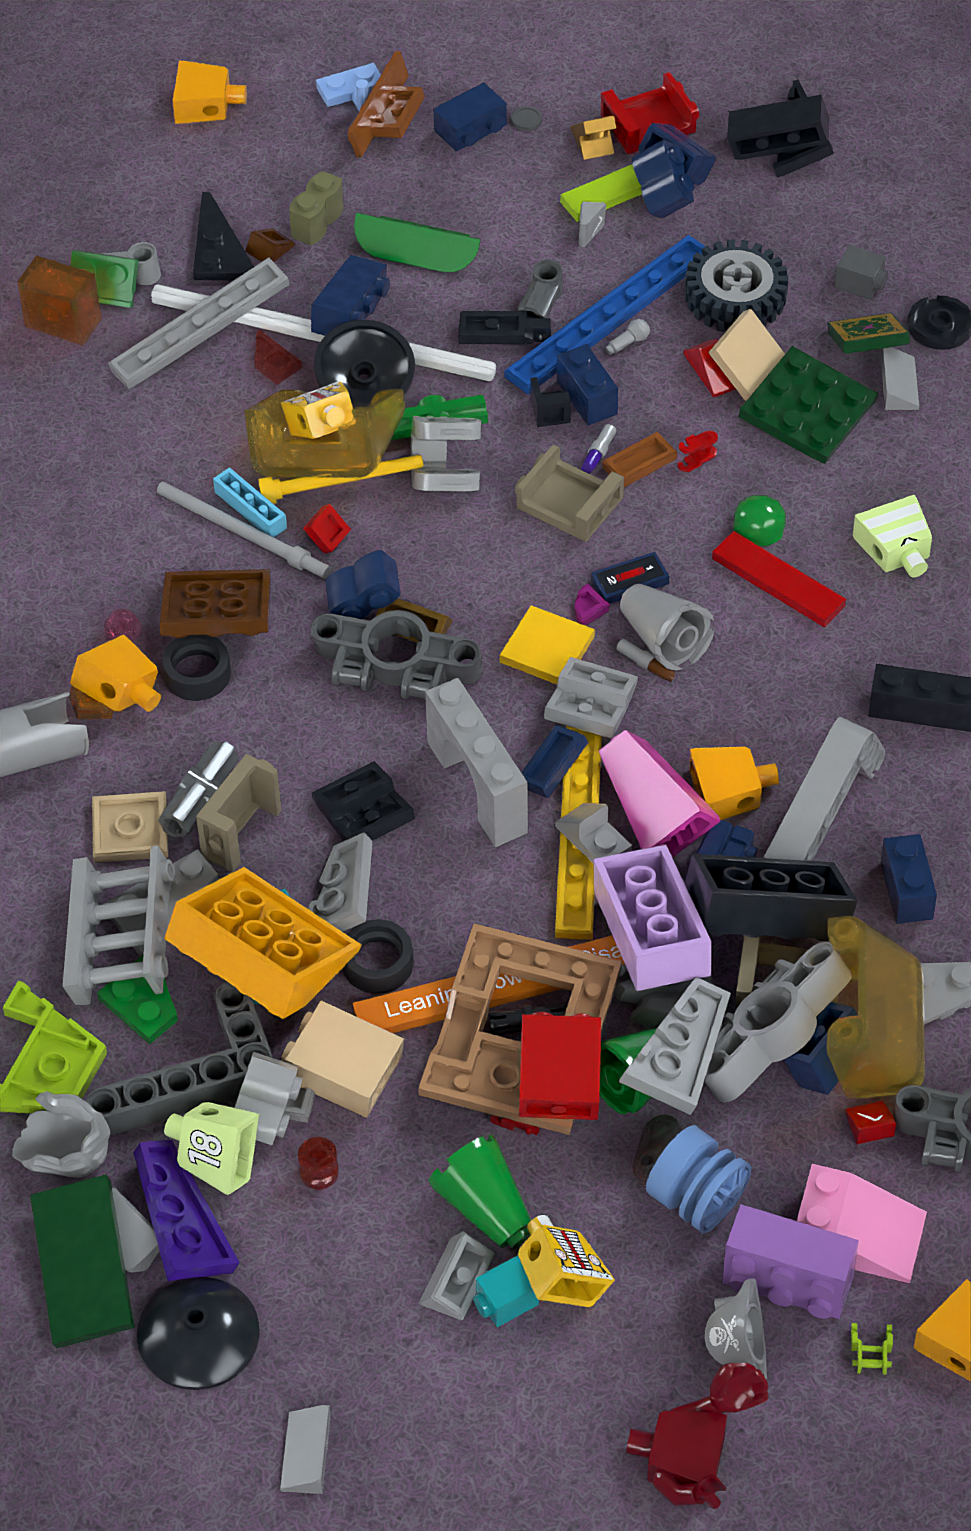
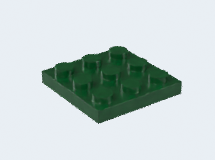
M791 346L742 405L738 417L803 454L826 464L876 402L878 393Z

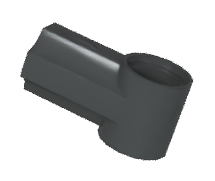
M544 259L534 265L533 278L518 311H526L527 316L534 318H548L555 300L559 299L563 292L562 267L557 261Z

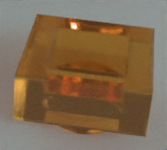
M71 685L69 699L77 719H112L114 711L110 707L96 701Z

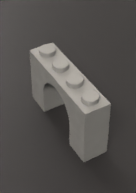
M459 678L425 691L428 745L444 769L463 760L465 761L477 793L478 822L493 845L497 847L527 834V781Z

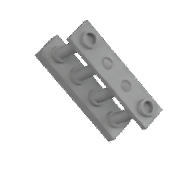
M159 846L151 847L150 866L103 874L95 870L87 857L73 859L63 988L75 1005L91 1004L92 989L96 987V984L139 977L146 979L155 994L163 993L164 977L168 976L169 971L168 962L165 957L166 940L164 937L167 931L170 882L174 880V867L171 860L165 858ZM148 882L147 898L103 905L98 904L99 893H102L105 888ZM146 913V926L143 930L96 937L97 924H100L101 920ZM144 945L142 962L94 969V956H97L101 951Z

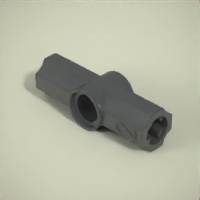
M213 741L200 758L196 767L192 765L175 790L176 795L158 819L165 833L173 838H184L197 822V814L225 781L240 759L233 746L225 741Z

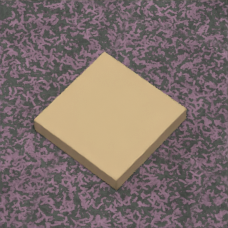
M752 309L743 311L708 352L745 401H747L785 355Z
M166 791L93 796L94 863L150 859L152 846H159L165 858L168 857V834L163 831L161 824L158 822L159 817L167 807Z

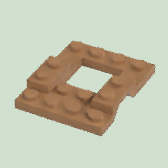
M473 924L451 990L446 1018L438 1042L429 1055L418 1088L419 1096L570 1135L575 1119L519 1117L521 1042L483 1032L489 1014V1004L499 973L508 974L572 991L565 1016L583 1013L592 1017H601L602 1033L621 971L622 961Z

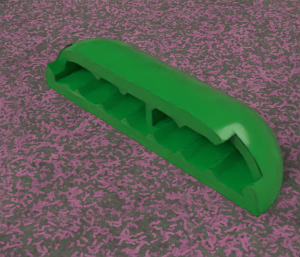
M356 213L354 229L359 244L366 252L381 259L441 272H455L468 266L476 257L480 247L481 238H473L469 234L386 216L376 217L365 213Z

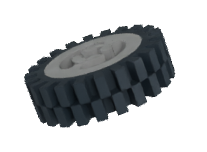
M735 239L727 240V247H723L721 241L714 242L713 250L707 245L702 248V254L697 252L693 256V262L690 261L688 264L685 283V302H688L687 308L690 312L694 311V317L698 321L705 317L704 325L709 328L717 322V331L724 332L726 325L731 326L742 312L748 309H752L764 327H766V320L773 323L776 320L777 314L781 315L786 304L789 276H787L788 270L786 265L782 266L783 260L779 256L773 258L774 252L769 248L762 253L761 244L755 243L753 249L748 248L749 241L742 240L741 247L735 246ZM722 282V288L718 287L717 284ZM751 284H753L756 287V289L750 291Z

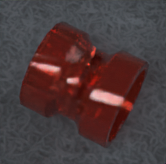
M313 1137L304 1141L297 1153L300 1178L304 1185L311 1189H327L338 1179L337 1149L332 1141L323 1137Z

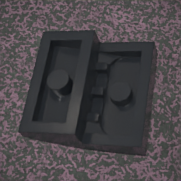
M375 761L311 793L316 805L343 842L361 833H365L373 841L415 819L413 808L395 791L392 778Z

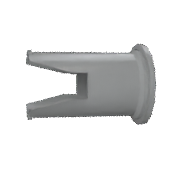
M69 692L0 710V777L88 754L89 738L86 725L65 724L68 722L66 700L67 696L70 695Z

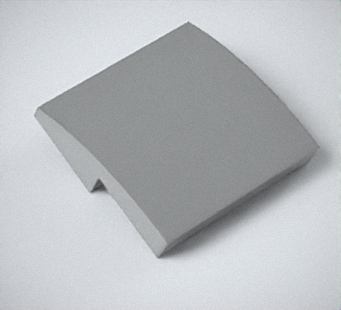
M570 657L558 677L557 689L545 707L544 719L612 739L628 708L637 685L638 676Z

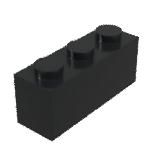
M822 94L729 111L727 139L736 160L826 145L829 140L830 117Z
M876 663L868 717L971 732V677Z

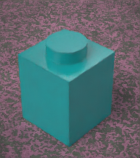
M518 1256L475 1278L476 1295L473 1297L474 1304L483 1318L490 1316L496 1327L539 1305V1300L534 1294Z

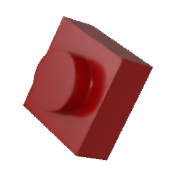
M331 504L322 506L303 527L304 531L325 554L332 552L351 531V528Z

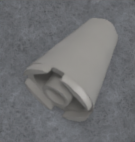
M643 584L633 585L622 595L620 602L621 612L658 662L667 669L681 670L682 668L678 665L688 659L691 664L695 663L708 649L714 634V630L710 628V619L714 621V618L704 606Z

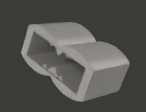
M253 1052L234 1108L259 1114L256 1140L273 1145L275 1136L283 1138L290 1115L283 1112L288 1099L296 1101L303 1078L296 1076L298 1066Z

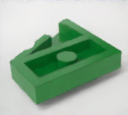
M144 954L135 962H142ZM144 977L109 982L97 992L98 1000L149 1044L178 1021L165 979L163 993L160 994L154 993Z

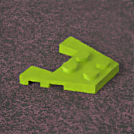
M18 980L3 1006L4 1016L33 1025L35 1028L3 1084H0V1112L34 1113L36 1111H47L36 1101V1097L46 1091L53 1094L76 1095L83 1099L107 1055L106 1045L71 1018L69 1020L54 1009L53 1004L45 998L40 999L31 992L28 985Z

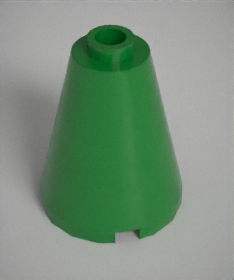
M657 1029L601 1041L600 1097L610 1108L619 1114L635 1113L653 1098L620 1083L619 1080Z
M489 1134L487 1141L483 1136L479 1137L446 1159L449 1166L443 1174L438 1168L432 1173L428 1181L433 1190L500 1248L509 1245L511 1249H515L526 1242L531 1236L527 1230V1225L531 1221L530 1215L500 1146L493 1135Z

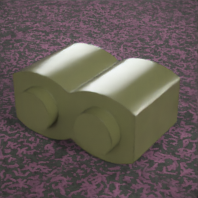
M321 171L309 180L306 191L296 196L290 204L291 238L309 245H313L323 238L327 231V225L336 221L344 209L342 178Z

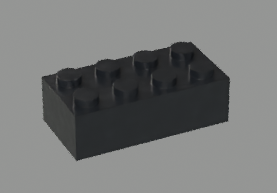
M692 854L685 881V886L707 933L715 936H722L728 933L743 934L751 938L766 935L779 936L788 940H793L797 937L815 938L825 942L831 941V938L847 940L858 901L835 862Z

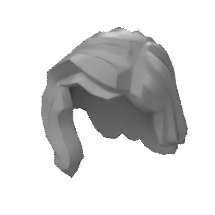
M48 1091L40 1093L36 1097V1101L47 1111H36L29 1115L26 1120V1128L21 1131V1137L17 1138L14 1143L12 1157L33 1172L56 1174L72 1178H82L90 1175L104 1162L107 1156L108 1139L111 1133L102 1113L94 1110L88 1102L76 1095L53 1094Z

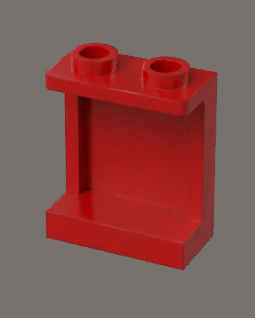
M670 72L663 74L662 87L621 101L613 89L601 93L602 118L614 116L616 128L611 131L627 154L639 150L638 147L652 123L671 124L685 135L696 132V121L699 119L698 107L694 101H690L685 94L682 83L680 81L677 82Z

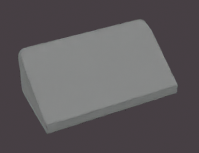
M892 347L882 348L881 369L885 410H919L915 357Z
M112 1188L125 1269L131 1273L145 1271L159 1252L153 1225L120 1192Z
M464 1231L451 1237L419 1304L463 1320L476 1294L475 1278L486 1273L495 1253Z
M320 1405L289 1412L281 1492L323 1494L331 1420L329 1405Z

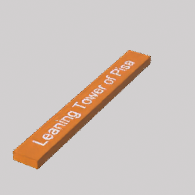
M613 935L568 947L622 961V965L625 964ZM499 973L489 1008L557 991L562 988ZM456 976L352 1003L354 1015L391 1033L445 1020Z

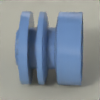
M693 1125L681 1131L659 1156L647 1180L646 1192L669 1210L680 1206L679 1216L686 1222L692 1221L691 1225L704 1234L714 1229L736 1205L748 1184L752 1167L742 1158L736 1159V1155L729 1149L718 1152L719 1143L696 1125Z

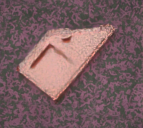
M258 330L256 332L254 364L255 368L278 385L302 368L301 360L263 331Z

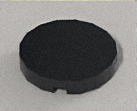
M937 295V299L928 300L929 297L920 299L912 306L907 320L908 331L913 339L923 346L933 349H952L961 346L969 340L971 336V310L960 300L946 295Z

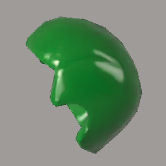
M767 495L746 497L736 507L733 531L758 546H770L783 537L786 524L785 510L778 500Z

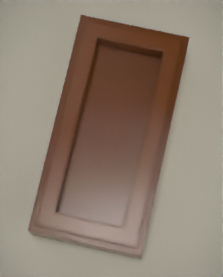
M657 431L603 460L602 468L608 474L613 471L623 476L624 487L676 460L678 452Z

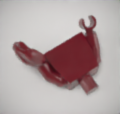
M747 1362L727 1363L721 1366L711 1381L710 1396L672 1408L670 1411L659 1412L655 1433L630 1429L626 1454L649 1458L647 1480L652 1482L654 1488L673 1505L686 1506L707 1503L710 1508L717 1509L721 1501L714 1493L727 1490L726 1486L717 1477L728 1414L723 1413H736L766 1402L769 1397L767 1379H765V1376L759 1369H756L755 1366Z

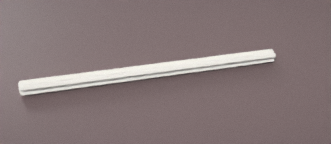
M160 284L155 285L151 293L154 304L188 311L209 297ZM259 307L253 308L234 321L321 342L325 337L311 332L310 319ZM409 343L414 354L415 365L488 382L492 381L495 376L496 364L494 362Z

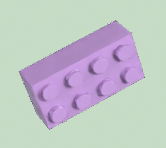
M666 845L593 859L594 894L637 991L695 979V977L711 976L710 937Z

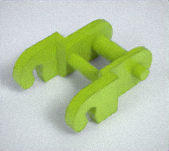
M852 1323L851 1351H857V1360H852V1366H857V1373L859 1374L862 1368H880L883 1375H886L887 1368H892V1361H887V1353L892 1352L893 1346L892 1324L886 1325V1341L883 1342L882 1346L862 1345V1341L858 1339L857 1323ZM862 1351L882 1352V1360L862 1359Z

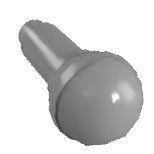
M643 319L632 320L624 333L608 343L604 348L605 352L611 356L632 342L646 340L650 334L648 323Z

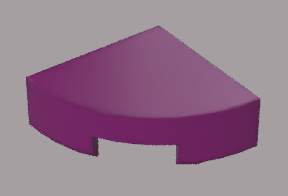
M587 583L578 591L574 604L575 618L579 624L586 626L609 612L610 604Z

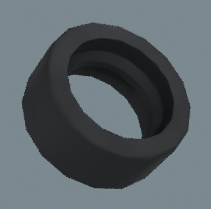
M188 635L184 638L172 640L164 649L161 660L164 680L167 688L174 695L184 700L200 701L216 696L229 684L231 676L230 658L227 647L220 639L207 635ZM194 655L209 656L215 659L218 665L213 672L196 678L185 677L177 673L175 669L181 660Z
M374 919L352 927L346 934L360 943L361 947L368 943L380 941L395 946L400 954L399 960L393 966L383 970L365 969L356 963L354 956L343 967L345 977L354 987L363 992L373 994L386 993L402 986L411 976L414 966L411 938L403 927L393 921Z

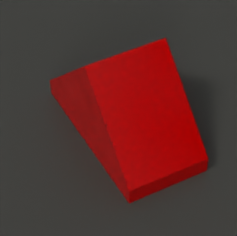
M713 339L683 350V354L713 397L736 390L708 353L719 339Z

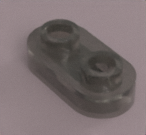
M658 1115L649 1120L643 1128L632 1169L635 1177L644 1188H646L650 1172L667 1145L683 1131L676 1118L671 1115Z

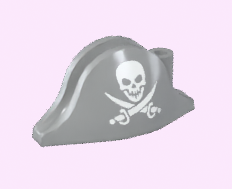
M750 1278L744 1281L736 1296L715 1299V1311L707 1321L705 1328V1343L710 1355L722 1365L747 1362L755 1366L756 1369H759L765 1376V1379H767L764 1328L756 1279Z

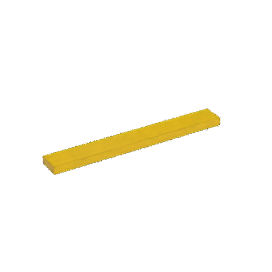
M567 725V729L584 735L588 744L563 777L561 818L583 803L599 804L601 756L599 750L601 749L602 736ZM560 832L555 938L593 940L594 864Z

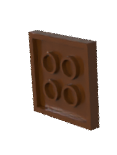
M270 569L165 572L160 615V636L184 638L188 635L219 637L224 634L255 636L260 633H268L271 592Z

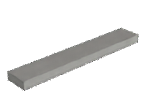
M267 258L108 362L110 370L128 389L136 386L290 285L288 277L270 258Z

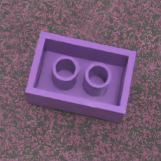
M740 1204L726 1243L723 1284L729 1285L733 1291L738 1293L744 1281L753 1278L756 1279L758 1294L768 1297L776 1305L784 1307L794 1305L807 1309L811 1315L818 1318L827 1319L833 1317L840 1319L854 1276L859 1240Z

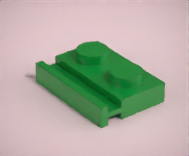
M72 250L69 273L70 287L67 298L129 308L133 307L139 259Z

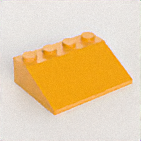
M245 867L178 900L175 903L164 937L165 940L177 947L180 952L189 955L205 966L211 973L220 976L236 987L240 993L248 995L264 1006L270 1013L282 1019L305 1007L361 948L360 943Z

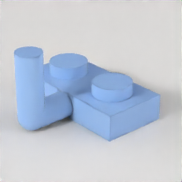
M371 63L317 79L316 88L327 107L352 100L360 112L361 106L367 100L381 74L375 64Z

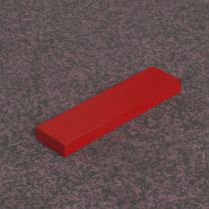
M735 531L712 551V559L824 628L846 605V598Z

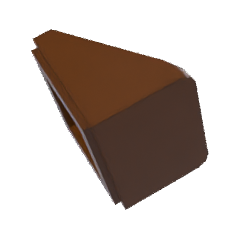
M273 228L256 230L251 232L245 252L261 262L267 258L275 262L294 247L295 243Z

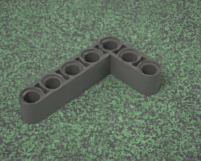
M228 982L222 983L216 989L217 1015L228 1046L227 1050L99 1087L91 1091L86 1098V1102L98 1112L111 1111L107 1114H102L109 1126L110 1136L168 1119L174 1113L178 1115L185 1114L202 1103L218 1104L238 1098L253 1052L272 1058L252 998L240 993L236 987ZM238 1004L237 1006L229 1007V1005ZM242 1035H250L245 1038H240V1036ZM216 1077H224L221 1080H212ZM179 1088H186V1090L184 1091H175ZM142 1099H148V1100H149V1101L144 1102V1103H138V1102H137V1101L142 1100Z

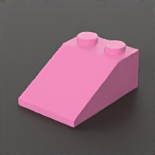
M812 1164L797 1221L859 1240L855 1270L910 1283L927 1212L852 1173Z

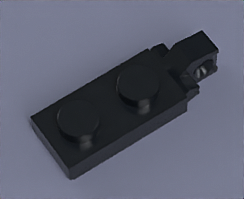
M526 311L460 312L459 344L525 345V343L544 342L551 336V319L527 316Z

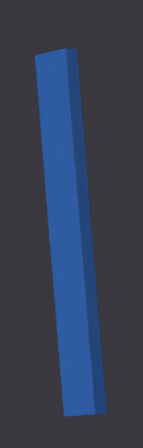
M687 235L504 370V377L529 394L530 378L537 377L540 386L557 373V355L585 344L590 348L684 279L689 262H693V256L697 252L702 254V248L705 246L690 235Z

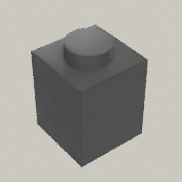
M849 245L836 268L835 288L872 300L877 289H884L888 279V271L884 270L886 256Z

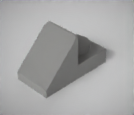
M583 803L555 822V827L592 863L593 859L632 852V845L608 823V806L606 804Z

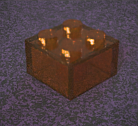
M36 255L17 281L24 324L27 328L83 346L102 320L94 273Z

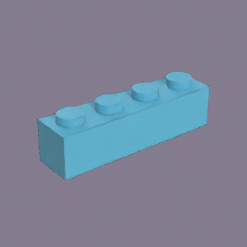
M230 467L213 478L215 493L258 530L275 538L287 529L286 514Z

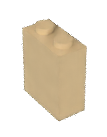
M320 1001L314 1013L308 1011L304 1016L299 1028L300 1036L296 1042L290 1041L287 1044L281 1061L298 1066L296 1076L303 1078L301 1088L305 1090L310 1088L314 1091V1094L367 1118L402 1058L404 1038Z

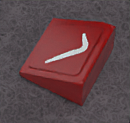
M883 1101L845 1109L856 1145L895 1135V1119Z

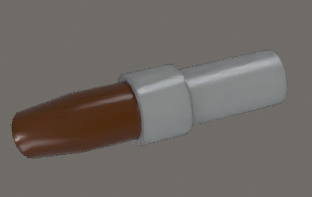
M624 638L618 643L616 650L636 662L637 666L645 671L649 670L669 682L673 681L675 671L661 665L653 654L647 650L643 651Z

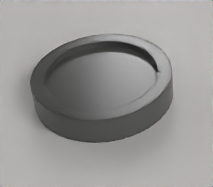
M522 106L512 112L511 123L519 130L531 131L542 124V113L535 107Z

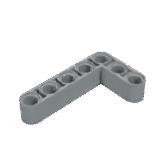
M839 717L834 722L763 858L813 860L857 774L859 773L872 779L875 775L872 773L874 769L878 771L882 765L885 749L875 732L843 717Z

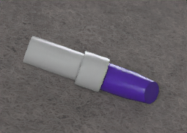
M606 424L598 438L593 441L588 450V455L582 464V471L590 474L599 461L604 458L608 451V446L617 432L614 426Z

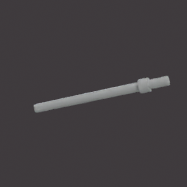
M164 481L158 485L157 494L286 559L288 565L300 571L304 568L323 579L330 575L331 566L311 557L309 551L299 546L293 548Z

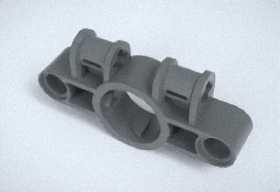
M388 611L376 616L371 621L335 614H322L316 617L311 624V633L317 653L325 658L335 660L332 671L333 686L339 687L341 684L361 687L362 691L369 692L375 678L387 685L401 686L402 699H409L410 696L426 699L425 691L444 684L446 681L459 678L462 684H471L478 681L483 674L484 666L481 650L475 641L429 632L425 623L418 616L407 611ZM335 634L331 638H323L325 635ZM394 634H401L406 637L412 636L419 640L416 655L410 660L399 664L397 662L386 663L380 661L373 655V652L378 651L379 643L384 638ZM465 659L473 660L467 664L460 663L462 660Z
M908 1085L900 1089L896 1095L893 1112L896 1128L903 1133L926 1138L921 1165L928 1166L929 1163L952 1167L954 1172L961 1173L963 1158L971 1163V1133L966 1128L967 1117L971 1113V1088L963 1094L918 1085ZM912 1108L917 1110L918 1112H910L906 1109Z

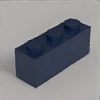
M350 255L312 303L311 332L325 336L341 324L354 320H365L369 314H373L381 297L384 298L389 290L390 279L386 278L387 264Z

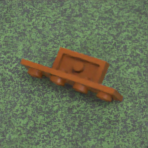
M395 51L388 64L385 65L384 71L348 129V140L352 144L356 157L363 156L373 137L402 138L425 98L422 87L403 86L409 74L401 51Z

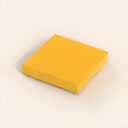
M531 605L502 650L500 663L558 685V677L569 658L581 660L595 637V629Z

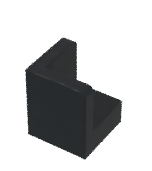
M537 377L530 378V400L537 428L571 423L569 392L541 393Z

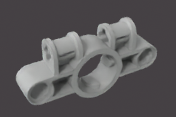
M821 942L812 946L795 964L779 959L775 963L776 969L762 983L757 982L753 986L754 991L740 1003L735 1014L727 1013L723 1017L724 1022L721 1024L704 1080L719 1102H730L739 1097L772 1062L781 1061L792 1056L811 1039L817 1025L816 1016L842 991L852 976L851 971L830 942Z

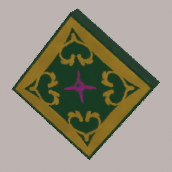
M893 313L827 322L828 334L845 354L908 345L910 343L909 331Z

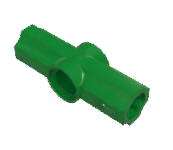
M482 394L447 401L440 395H430L420 400L417 406L382 412L385 433L389 441L411 437L413 416L480 419L481 424L488 423L486 402Z

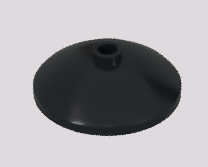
M354 320L335 327L321 340L315 353L314 373L320 388L341 381L349 393L354 411L372 412L395 404L407 393L414 378L415 358L408 341L393 327L374 320ZM362 374H366L370 378L360 379L359 376Z
M209 1277L183 1279L162 1289L144 1308L137 1327L138 1348L147 1368L163 1382L188 1390L213 1388L236 1377L252 1360L258 1347L260 1336L258 1316L249 1298L234 1285ZM194 1317L203 1318V1320L197 1324L189 1322Z

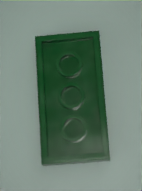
M108 1175L31 1194V1206L53 1345L56 1348H61L135 1328L111 1180Z

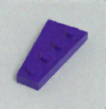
M173 1140L140 1142L133 1154L167 1281L233 1273L240 1262L191 1173L179 1166L177 1162L178 1149Z

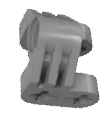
M413 416L410 456L422 455L424 466L411 470L412 487L423 491L479 490L480 471L474 469H446L447 440L480 439L481 420L475 418H448L447 416Z

